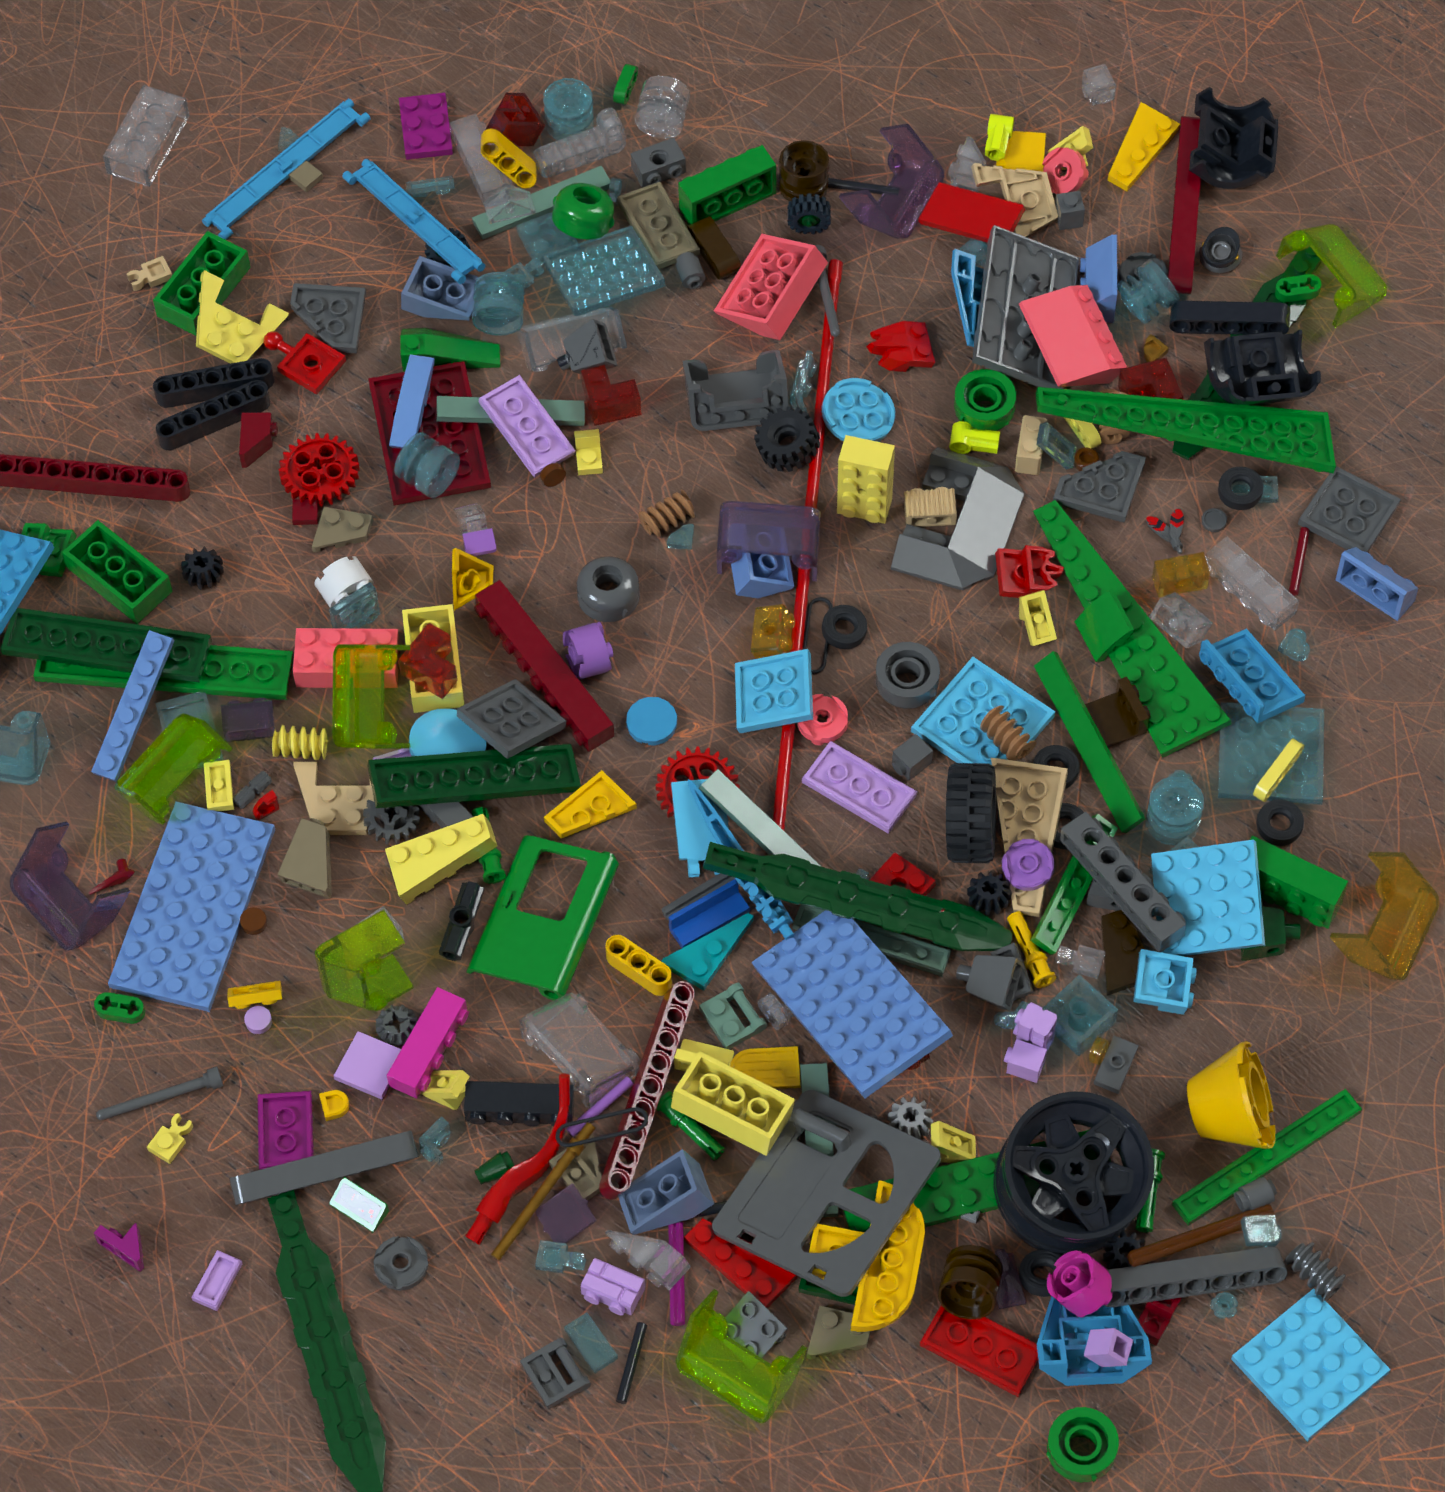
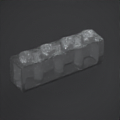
M473 114L449 122L451 138L484 207L511 199L510 189L513 188L512 180L481 154V134L487 130L484 121L480 122L477 115Z
M1228 536L1205 554L1203 567H1205L1206 572L1210 576L1216 577L1229 593L1237 596L1245 608L1251 609L1258 615L1264 625H1269L1275 631L1296 614L1299 600Z

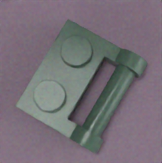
M739 982L732 984L726 991L699 1005V1010L725 1049L737 1046L762 1032L767 1027L765 1020L759 1018L744 995V989ZM736 1000L751 1023L748 1027H744L728 1003L729 1001Z

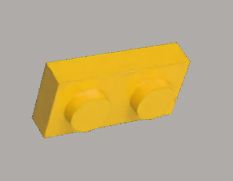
M281 981L228 988L227 998L229 1007L243 1009L251 1006V1004L261 1002L264 1005L274 1004L282 999Z

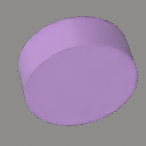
M254 1006L245 1014L246 1027L254 1034H262L268 1031L272 1025L271 1014L263 1006Z

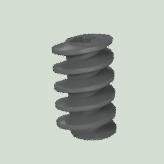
M1314 1242L1307 1245L1301 1243L1289 1253L1284 1262L1287 1265L1293 1263L1292 1270L1294 1272L1301 1271L1299 1278L1301 1280L1309 1279L1307 1286L1309 1288L1316 1287L1315 1294L1317 1296L1324 1295L1322 1301H1327L1340 1289L1346 1275L1342 1274L1336 1277L1335 1273L1338 1267L1334 1266L1328 1269L1327 1266L1330 1259L1319 1260L1323 1252L1321 1250L1315 1253L1312 1252L1315 1245Z

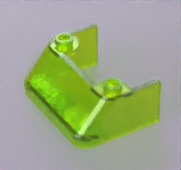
M339 644L335 647L333 652L332 734L333 741L337 747L369 749L410 748V743H395L397 737L396 729L392 723L384 722V670H391L396 664V650H410V645Z
M185 713L180 714L120 777L114 789L150 820L163 825L166 822L163 817L169 811L168 797L200 762H213L220 756L221 749L230 752L233 748L204 720Z
M384 910L327 940L315 950L314 954L322 988L328 998L366 1010L379 1011L388 1002L414 988L393 954L383 958L406 945Z
M713 1289L690 1315L676 1357V1366L683 1375L754 1421L765 1423L774 1414L796 1379L807 1348L802 1345L791 1359L785 1356H777L771 1364L726 1336L729 1328L728 1323L722 1314L713 1310L719 1292Z

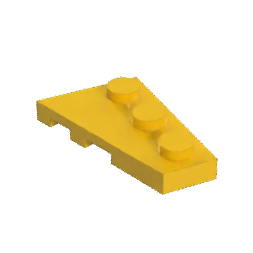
M601 770L544 816V822L562 839L637 809V804Z

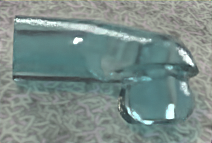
M1022 1001L1015 1011L996 1013L994 1023L1003 1029H1014L1016 1026L1014 1021L1021 1008L1025 1010L1028 1003Z

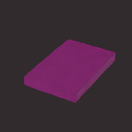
M312 1091L258 1094L259 1170L314 1156Z

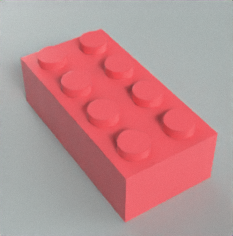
M296 628L293 676L296 687L398 688L400 656L398 629Z

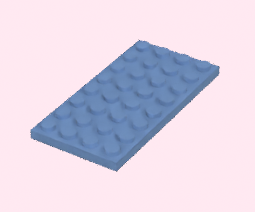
M175 802L110 976L109 988L210 1012L241 927L240 919L242 913L247 909L275 832V826L257 820Z
M825 910L795 931L794 937L782 940L752 961L757 972L864 1099L953 1036L946 1024L852 918L847 919L832 915L830 911Z

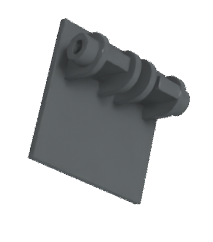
M748 1291L713 1333L753 1370L776 1342L781 1343L786 1338L785 1331L788 1328Z

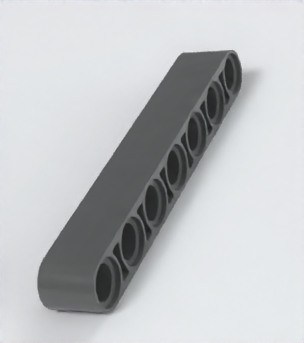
M407 1131L229 1178L235 1204L239 1205L403 1162L419 1156L412 1131Z
M1263 1247L1145 1264L1136 1267L1110 1269L1108 1272L1112 1278V1299L1104 1306L1118 1307L1275 1284L1286 1278L1287 1269L1280 1251L1276 1247Z

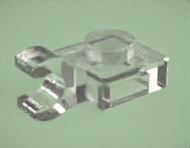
M1080 944L1078 951L1059 946L1055 962L1061 965L1072 964V972L1098 979L1105 951Z

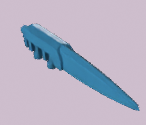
M688 779V786L717 844L744 851L695 783ZM735 878L743 889L749 893L750 900L756 904L757 911L763 915L762 919L769 925L773 933L781 932L785 940L794 937V933L789 927L794 921L780 899L773 898L752 882Z

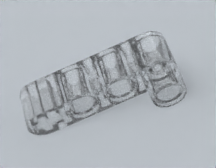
M606 108L599 112L596 118L597 127L537 148L532 153V158L541 176L544 178L552 177L622 151L626 145L625 128L614 108Z

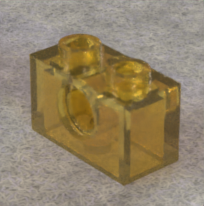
M1204 552L1154 561L1152 578L1158 598L1207 589L1210 571Z
M784 604L755 608L751 653L756 659L789 653L792 649L791 632L795 626V619Z

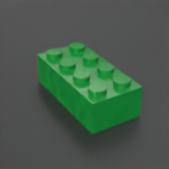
M761 145L751 148L734 158H728L723 163L714 167H708L703 172L692 177H686L681 182H678L679 212L688 225L708 216L712 217L715 222L775 195V162L764 146Z
M207 231L153 299L157 317L197 336V321L200 312L199 293L201 292L202 283L200 278L202 272L205 270L224 280L215 301L217 304L222 305L251 268L248 251Z
M99 520L62 552L67 569L136 624L173 592L167 574Z
M1252 835L1250 840H1255L1257 846L1261 898L1267 903H1275L1285 908L1292 915H1300L1308 919L1315 926H1323L1329 929L1342 905L1348 880Z

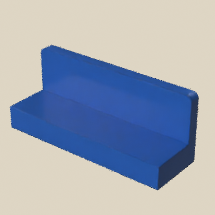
M734 879L669 916V931L681 948L750 913V907L739 893V883Z

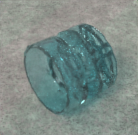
M563 78L554 81L547 87L544 93L545 127L548 133L556 140L562 142L582 140L591 133L594 127L592 92L584 82L574 78Z
M1151 259L1136 269L1139 281L1129 274L1126 276L1128 285L1122 280L1117 283V290L1121 295L1123 303L1145 325L1151 322L1149 313L1155 318L1159 316L1155 304L1158 303L1167 310L1180 300L1169 278Z
M491 272L483 274L476 279L474 283L472 321L478 330L497 336L512 334L521 329L524 319L523 304L525 286L521 279L504 272Z
M420 432L411 437L400 451L395 462V476L410 485H415V488L426 496L436 498L449 487L456 476L460 457L459 454L444 445L439 446V442L429 435Z
M1175 776L1162 779L1155 784L1150 792L1146 815V825L1150 834L1156 840L1169 845L1187 843L1194 838L1200 827L1204 807V797L1201 789L1194 782L1184 777Z

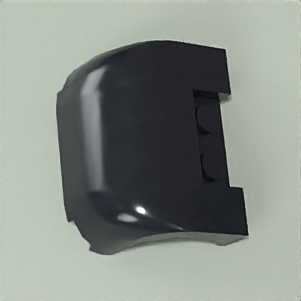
M1211 87L1196 94L1194 114L1200 117L1198 147L1192 150L1190 154L1189 171L1209 184L1223 189H1242L1266 179L1275 170L1279 127L1278 119H1274L1269 108L1272 104L1263 97L1246 106H1228L1222 104L1214 97Z
M1298 330L1293 334L1271 332L1238 335L1214 341V338H1209L1205 341L1204 349L1208 374L1217 394L1226 402L1232 404L1254 405L1299 400L1314 392L1321 382V372L1316 371L1310 374L1304 365L1302 357V330Z

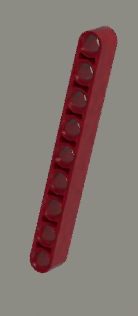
M1181 116L1167 292L1191 294L1201 178L1189 171L1191 151L1198 147L1200 117Z
M0 454V486L175 502L184 501L190 495L187 475L181 470Z
M680 981L674 984L665 993L625 1107V1109L633 1107L642 1108L648 1115V1122L642 1130L632 1133L635 1141L630 1139L628 1134L615 1137L599 1183L600 1193L606 1199H617L631 1185L694 999V989L687 982ZM675 993L679 994L683 1001L679 1000ZM667 1016L673 1018L675 1024L671 1023ZM659 1039L664 1040L667 1044V1047L663 1046L660 1043ZM651 1062L656 1063L659 1067V1070L655 1069L652 1066ZM643 1085H646L647 1087H649L650 1090H651V1093H648V1092L644 1089V1086H643ZM636 1111L623 1114L617 1132L639 1127L644 1122V1116H639ZM619 1156H623L626 1159L627 1165L620 1161ZM611 1179L618 1183L619 1189L612 1185Z

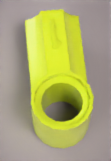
M990 114L987 130L988 139L985 147V156L989 157L990 160L999 161L1005 158L1008 140L1013 132L1014 117Z
M959 421L952 426L949 448L951 451L961 454H967L971 450L997 454L1000 432L974 429L968 422Z

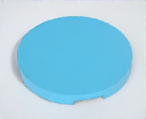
M848 378L837 382L827 392L822 403V417L830 432L842 441H844L845 435L879 442L888 435L894 424L895 407L888 393H884L880 388L871 384V381L861 378Z
M454 709L429 711L415 721L410 731L409 751L411 756L486 750V740L457 717V710Z

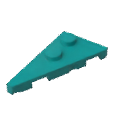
M747 913L663 958L661 962L666 964L672 973L704 991L754 921V916Z

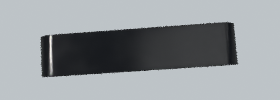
M1176 301L1171 305L1169 327L1173 332L1187 334L1249 335L1271 332L1286 334L1289 331L1291 309L1287 304L1276 302Z
M258 358L161 376L154 381L153 390L157 404L164 408L207 401L255 380L265 382L269 389L274 384V374L270 361Z
M261 380L251 381L159 421L156 425L159 445L162 449L171 451L240 422L242 413H261L270 406V397L266 383Z

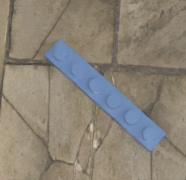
M150 630L148 631L91 772L93 774L115 782L118 781L173 646L174 640L172 638Z

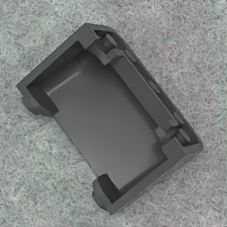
M780 350L762 352L756 359L755 370L708 375L707 365L701 360L682 361L692 426L699 431L760 425L762 418L766 420L769 418L767 415L769 412L772 411L773 414L778 413L777 408L781 407L783 411H786L788 406L787 378Z

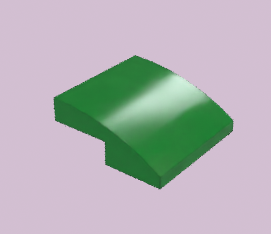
M25 523L21 535L50 541L55 547L39 574L62 577L66 568L62 552L75 541L76 533L73 530L51 529L44 523Z
M1113 589L1098 597L1074 621L1095 662L1104 661L1115 646L1124 645L1134 632V628Z

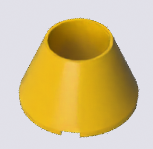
M1245 1041L1233 1047L1188 1080L1187 1096L1189 1108L1196 1130L1202 1138L1269 1149L1273 1148L1275 1144L1276 1134L1275 1125L1270 1126L1269 1113L1274 1112L1271 1095L1260 1059L1256 1052L1251 1053L1248 1047H1252L1251 1043Z

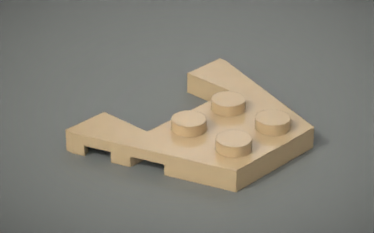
M980 163L972 164L971 169L976 187L1000 183L1005 200L1024 205L1025 212L1017 224L1014 233L1027 237L1057 220L1058 213L1047 172L1018 168L1012 170L995 165L989 167L982 166Z
M317 762L293 763L309 818L322 821L330 835H367L368 827L363 824L364 818H366L363 816V811L367 808V800L374 801L371 781L368 786H317Z

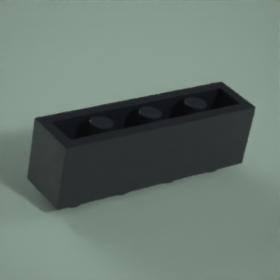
M466 1082L464 1100L465 1121L476 1125H482L486 1122H496L503 1126H509L513 1123H524V1125L530 1127L540 1124H551L553 1127L555 1125L559 1112V1084ZM570 1085V1104L567 1123L573 1122L574 1118V1085Z

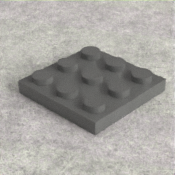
M1336 466L1334 473H1329L1300 517L1298 525L1309 528L1311 532L1346 550L1357 547L1361 551L1369 552L1400 505L1401 499Z
M516 679L457 709V717L507 759L565 729L566 726L564 718Z

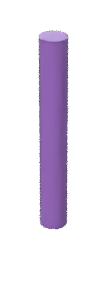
M626 1076L577 1120L598 1116L633 1085V1082ZM586 1123L569 1126L566 1130L574 1137L582 1130Z

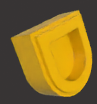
M331 1090L319 1094L326 1121L343 1117L348 1112L349 1100L344 1092Z

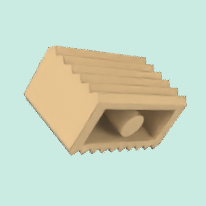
M1023 416L1016 455L1015 471L1017 473L1040 474L1047 429L1046 418Z
M938 487L934 490L926 489L924 491L920 488H914L910 491H905L904 510L906 525L909 524L916 527L956 525L957 511L954 489Z

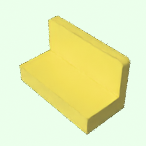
M683 1039L680 1049L676 1050L674 1066L677 1070L687 1071L699 1051L730 1066L734 1057V1051Z

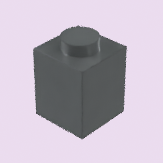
M1080 191L1056 194L1055 206L1058 213L1057 222L1059 230L1083 227L1085 208Z
M915 734L893 751L892 766L899 775H904L910 781L932 763L933 750Z

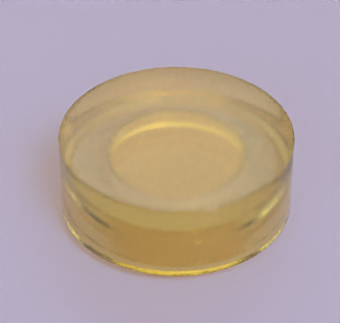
M1101 1037L1095 1039L1089 1054L1091 1063L1101 1065L1108 1049L1109 1041Z

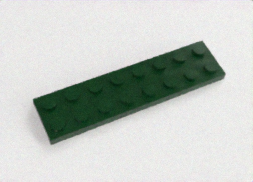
M17 608L10 618L1 646L2 655L132 673L145 638L150 630L174 640L160 677L200 683L212 639L209 634Z
M571 744L529 747L508 759L497 750L373 759L368 760L367 765L376 809L571 793L581 787Z

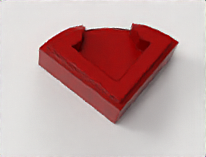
M273 790L266 793L255 804L253 815L256 820H260L280 809L277 796Z

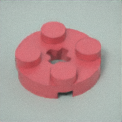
M1060 147L1053 149L1047 154L1042 163L1044 165L1043 172H1047L1051 191L1055 194L1077 191L1089 175L1083 156L1078 151L1070 148ZM1062 167L1067 168L1065 176H1060Z
M823 694L812 695L813 720L798 722V729L805 738L811 740L815 745L833 742L840 738L847 730V708L837 697L832 696L830 698L823 696ZM821 714V716H828L829 718L827 722H818V715Z

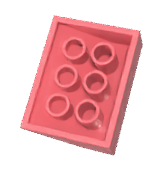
M761 234L717 304L714 312L761 336L781 340L828 262L815 245Z
M1088 285L1068 286L1019 303L1058 387L1108 384L1127 369L1123 356Z

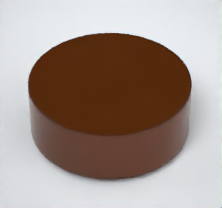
M1088 447L1079 449L1074 456V466L1079 471H1082L1083 467L1099 461L1098 453Z
M559 463L547 465L540 473V478L547 487H554L560 484L566 476L565 470Z
M251 907L241 914L240 924L245 933L257 935L265 930L267 918L263 910Z

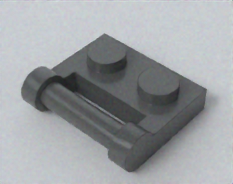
M563 1338L556 1339L520 1360V1365L548 1410L591 1386L588 1377L582 1375L566 1349L568 1345ZM553 1354L558 1355L574 1382L569 1385L566 1384L550 1356Z

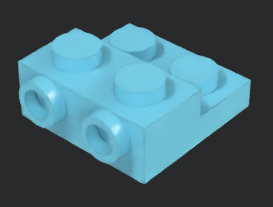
M1141 949L1139 952L1133 1002L1158 1006L1159 1011L1184 1015L1187 1008L1191 1009L1194 993L1190 992V984H1194L1197 971L1196 968H1192L1193 958Z

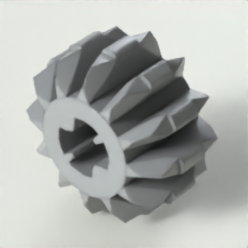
M915 1096L912 1097L911 1102H907L903 1097L900 1101L901 1105L896 1103L892 1105L893 1112L888 1113L890 1126L917 1139H921V1135L926 1137L929 1135L928 1128H931V1124L934 1122L931 1119L933 1112L931 1109H925V1100L917 1104ZM907 1118H912V1121H913L914 1119H915V1121H914V1122H909V1119H908L907 1121H906V1119H907Z

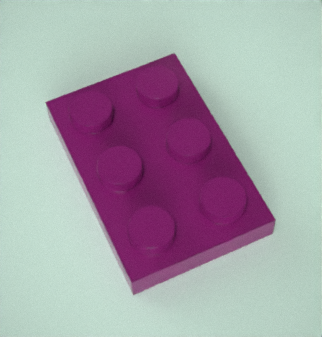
M436 93L399 98L406 160L453 155L446 94Z

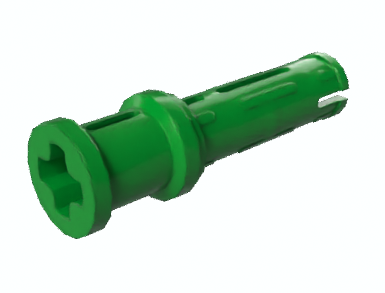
M479 807L472 811L473 817L484 814L489 820L487 808ZM496 848L479 858V863L483 865L484 870L483 881L487 884L499 883L506 878V873L500 863L502 855Z
M668 1091L660 1098L656 1111H661L671 1120L670 1124L673 1127H680L713 1161H716L721 1156L720 1152L724 1153L726 1148L718 1143L696 1120L671 1108L673 1092Z
M1152 1149L1154 1158L1152 1188L1146 1203L1137 1215L1135 1229L1142 1233L1153 1232L1158 1184L1163 1180L1161 1165L1162 1160L1165 1159V1153L1158 1149Z

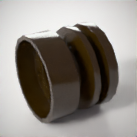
M801 140L787 145L781 151L779 158V189L781 195L786 200L792 201L794 197L799 199V195L802 194L804 197H807V194H811V197L817 194L820 199L827 194L829 156L822 145L813 141Z
M961 1245L952 1249L947 1255L938 1291V1300L941 1306L947 1312L959 1318L970 1320L988 1316L994 1310L1002 1276L1003 1265L1000 1259L992 1251L981 1246Z

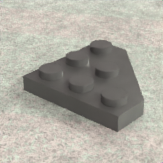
M294 283L290 302L291 309L325 344L338 352L357 353L366 289Z
M1121 451L1106 461H1097L1083 467L1082 471L1062 476L1056 488L1053 501L1056 500L1059 505L1125 523L1146 462V457Z

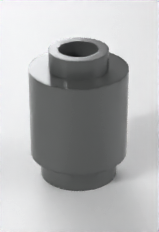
M685 252L676 259V269L685 288H699L706 278L702 266L694 253Z
M1264 1177L1239 1187V1191L1234 1192L1236 1204L1242 1212L1270 1204L1275 1201L1274 1195H1277L1273 1182L1266 1180Z

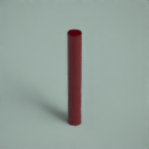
M1306 527L1300 528L1288 592L1292 596L1299 594L1310 529Z

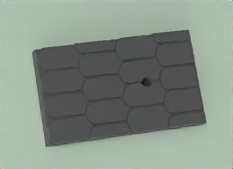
M994 225L990 231L987 244L986 264L984 265L981 302L979 304L977 330L974 337L972 363L980 366L983 365L1002 374L1005 373L1007 376L1024 382L1027 381L1029 384L1037 387L1063 389V387L1057 386L1019 303L1068 286H1076L1079 257Z

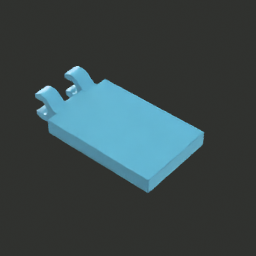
M707 779L691 781L699 788ZM688 781L671 782L679 861L687 860L689 878L699 877L700 868L698 861H705L709 843L717 842L695 802L688 786ZM703 793L728 827L727 815Z

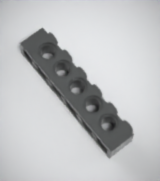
M1084 812L1061 828L1060 841L1158 952L1164 951L1185 936L1186 921L1183 915L1178 911L1175 912L1170 907L1166 896L1154 889L1150 878L1138 871L1133 859L1129 855L1123 854L1119 849L1117 841L1112 836H1107L1103 831L1102 825L1095 817L1091 818L1087 812ZM1088 841H1094V842H1096L1097 844H1096V845H1089V844H1087L1086 842H1088ZM1103 860H1111L1114 863L1106 864ZM1126 878L1130 882L1123 883L1119 879ZM1143 897L1147 899V901L1140 902L1136 900V898ZM1160 916L1164 920L1157 921L1154 920L1152 917Z

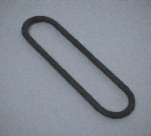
M815 598L808 605L803 650L807 647L812 605L817 601H823L828 604L829 610L833 608L832 603L826 598ZM826 640L822 666L817 670H811L812 674L821 672L826 666L829 645Z
M633 1107L565 1123L557 1129L556 1141L563 1147H574L637 1132L647 1125L648 1115L642 1108ZM633 1111L641 1112L644 1116L643 1124L637 1128L573 1143H564L560 1140V1132L569 1126Z

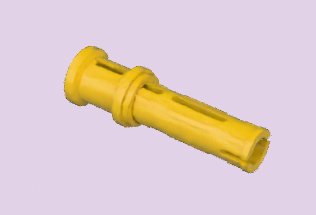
M1017 911L1007 917V921L1026 958L1024 965L1031 971L1034 978V986L1036 988H1044L1052 984L1056 980V975L1054 972H1051L1046 962L1048 959L1046 954L1040 952L1038 946L1030 941L1033 935L1024 919L1023 913Z

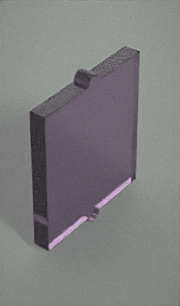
M573 1183L535 1211L544 1226L543 1231L549 1234L557 1248L566 1244L597 1221L587 1205L588 1200L583 1199Z

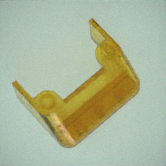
M1370 852L1368 857L1381 871L1375 884L1376 891L1383 900L1368 935L1331 933L1330 939L1350 962L1391 980H1404L1409 974L1438 911L1439 897L1404 852Z

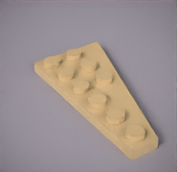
M991 757L992 766L995 767L996 796L1005 854L1013 843L1022 839L1040 841L1052 853L1068 769ZM1010 884L1013 911H1020L1023 915L1040 917L1046 884L1033 891H1023Z

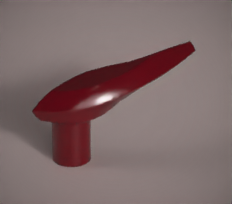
M119 859L116 862L118 871L89 891V894L91 895L102 889L121 884L128 880L135 871L128 868L126 859Z

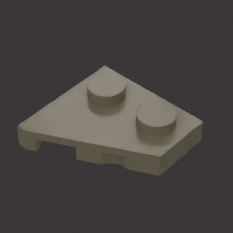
M324 507L313 540L312 551L321 552L320 548L335 545L336 548H339L349 543L366 542L373 522L372 515Z
M595 1142L584 1144L585 1149L579 1156H575L560 1177L581 1204H584L600 1192L599 1183L602 1176ZM567 1148L549 1160V1165L552 1169L566 1152Z
M819 1306L807 1351V1358L814 1359L817 1355L827 1353L834 1355L843 1353L848 1349L858 1350L867 1348L871 1331H850L853 1313Z

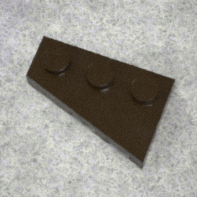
M1122 910L1101 916L1106 996L1135 987L1139 952L1141 949H1144L1134 924Z

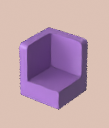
M492 528L463 534L466 553L478 558L477 555L497 551Z

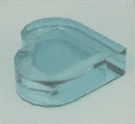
M1298 628L1290 630L1278 646L1277 651L1296 661L1306 660L1310 653V646L1306 642L1305 632Z

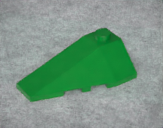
M407 328L401 331L400 348L403 372L406 371L410 354L434 358V366L465 361L466 369L500 367V344L430 328Z

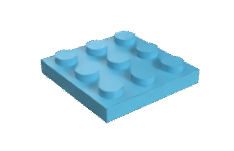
M808 649L735 663L736 720L739 733L813 720L811 653Z

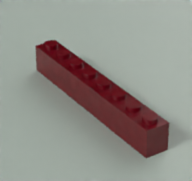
M501 580L475 594L476 605L474 609L481 619H486L491 633L495 637H500L505 651L509 655L513 654L517 659L516 663L523 673L527 672L531 677L530 681L537 691L541 690L543 692L547 705L552 709L555 708L559 715L566 720L565 727L569 726L576 742L580 746L584 745L588 752L613 738L614 724Z

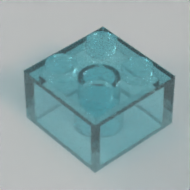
M1080 974L1042 1008L1043 1011L1048 1010L1057 1015L1055 1035L1078 1056L1084 1053L1116 1023L1118 1009Z

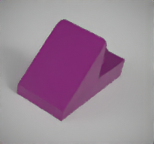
M137 1223L130 1228L124 1237L114 1228L110 1227L108 1230L102 1225L97 1228L94 1235L98 1244L141 1272L143 1270L141 1237Z

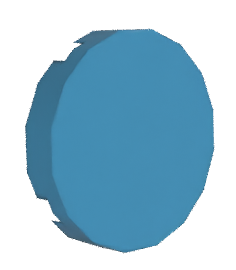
M646 697L635 702L627 712V729L635 741L641 744L643 742L653 746L665 743L675 733L677 714L674 707L668 701L659 697Z

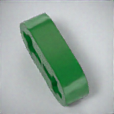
M624 65L614 90L613 102L627 104L637 80V66Z
M1313 274L1282 278L1276 284L1275 296L1281 302H1295L1316 298L1321 290V280ZM1310 284V286L1314 287V289H1310L1309 286L1306 285ZM1283 288H1287V290L1290 292L1286 293V291Z
M104 992L99 994L94 1001L97 1015L102 1019L136 1024L145 1016L144 1005L137 997ZM111 1002L112 1007L109 1006L107 1010H103L102 1005ZM136 1006L138 1011H134L132 1015H129L128 1010Z

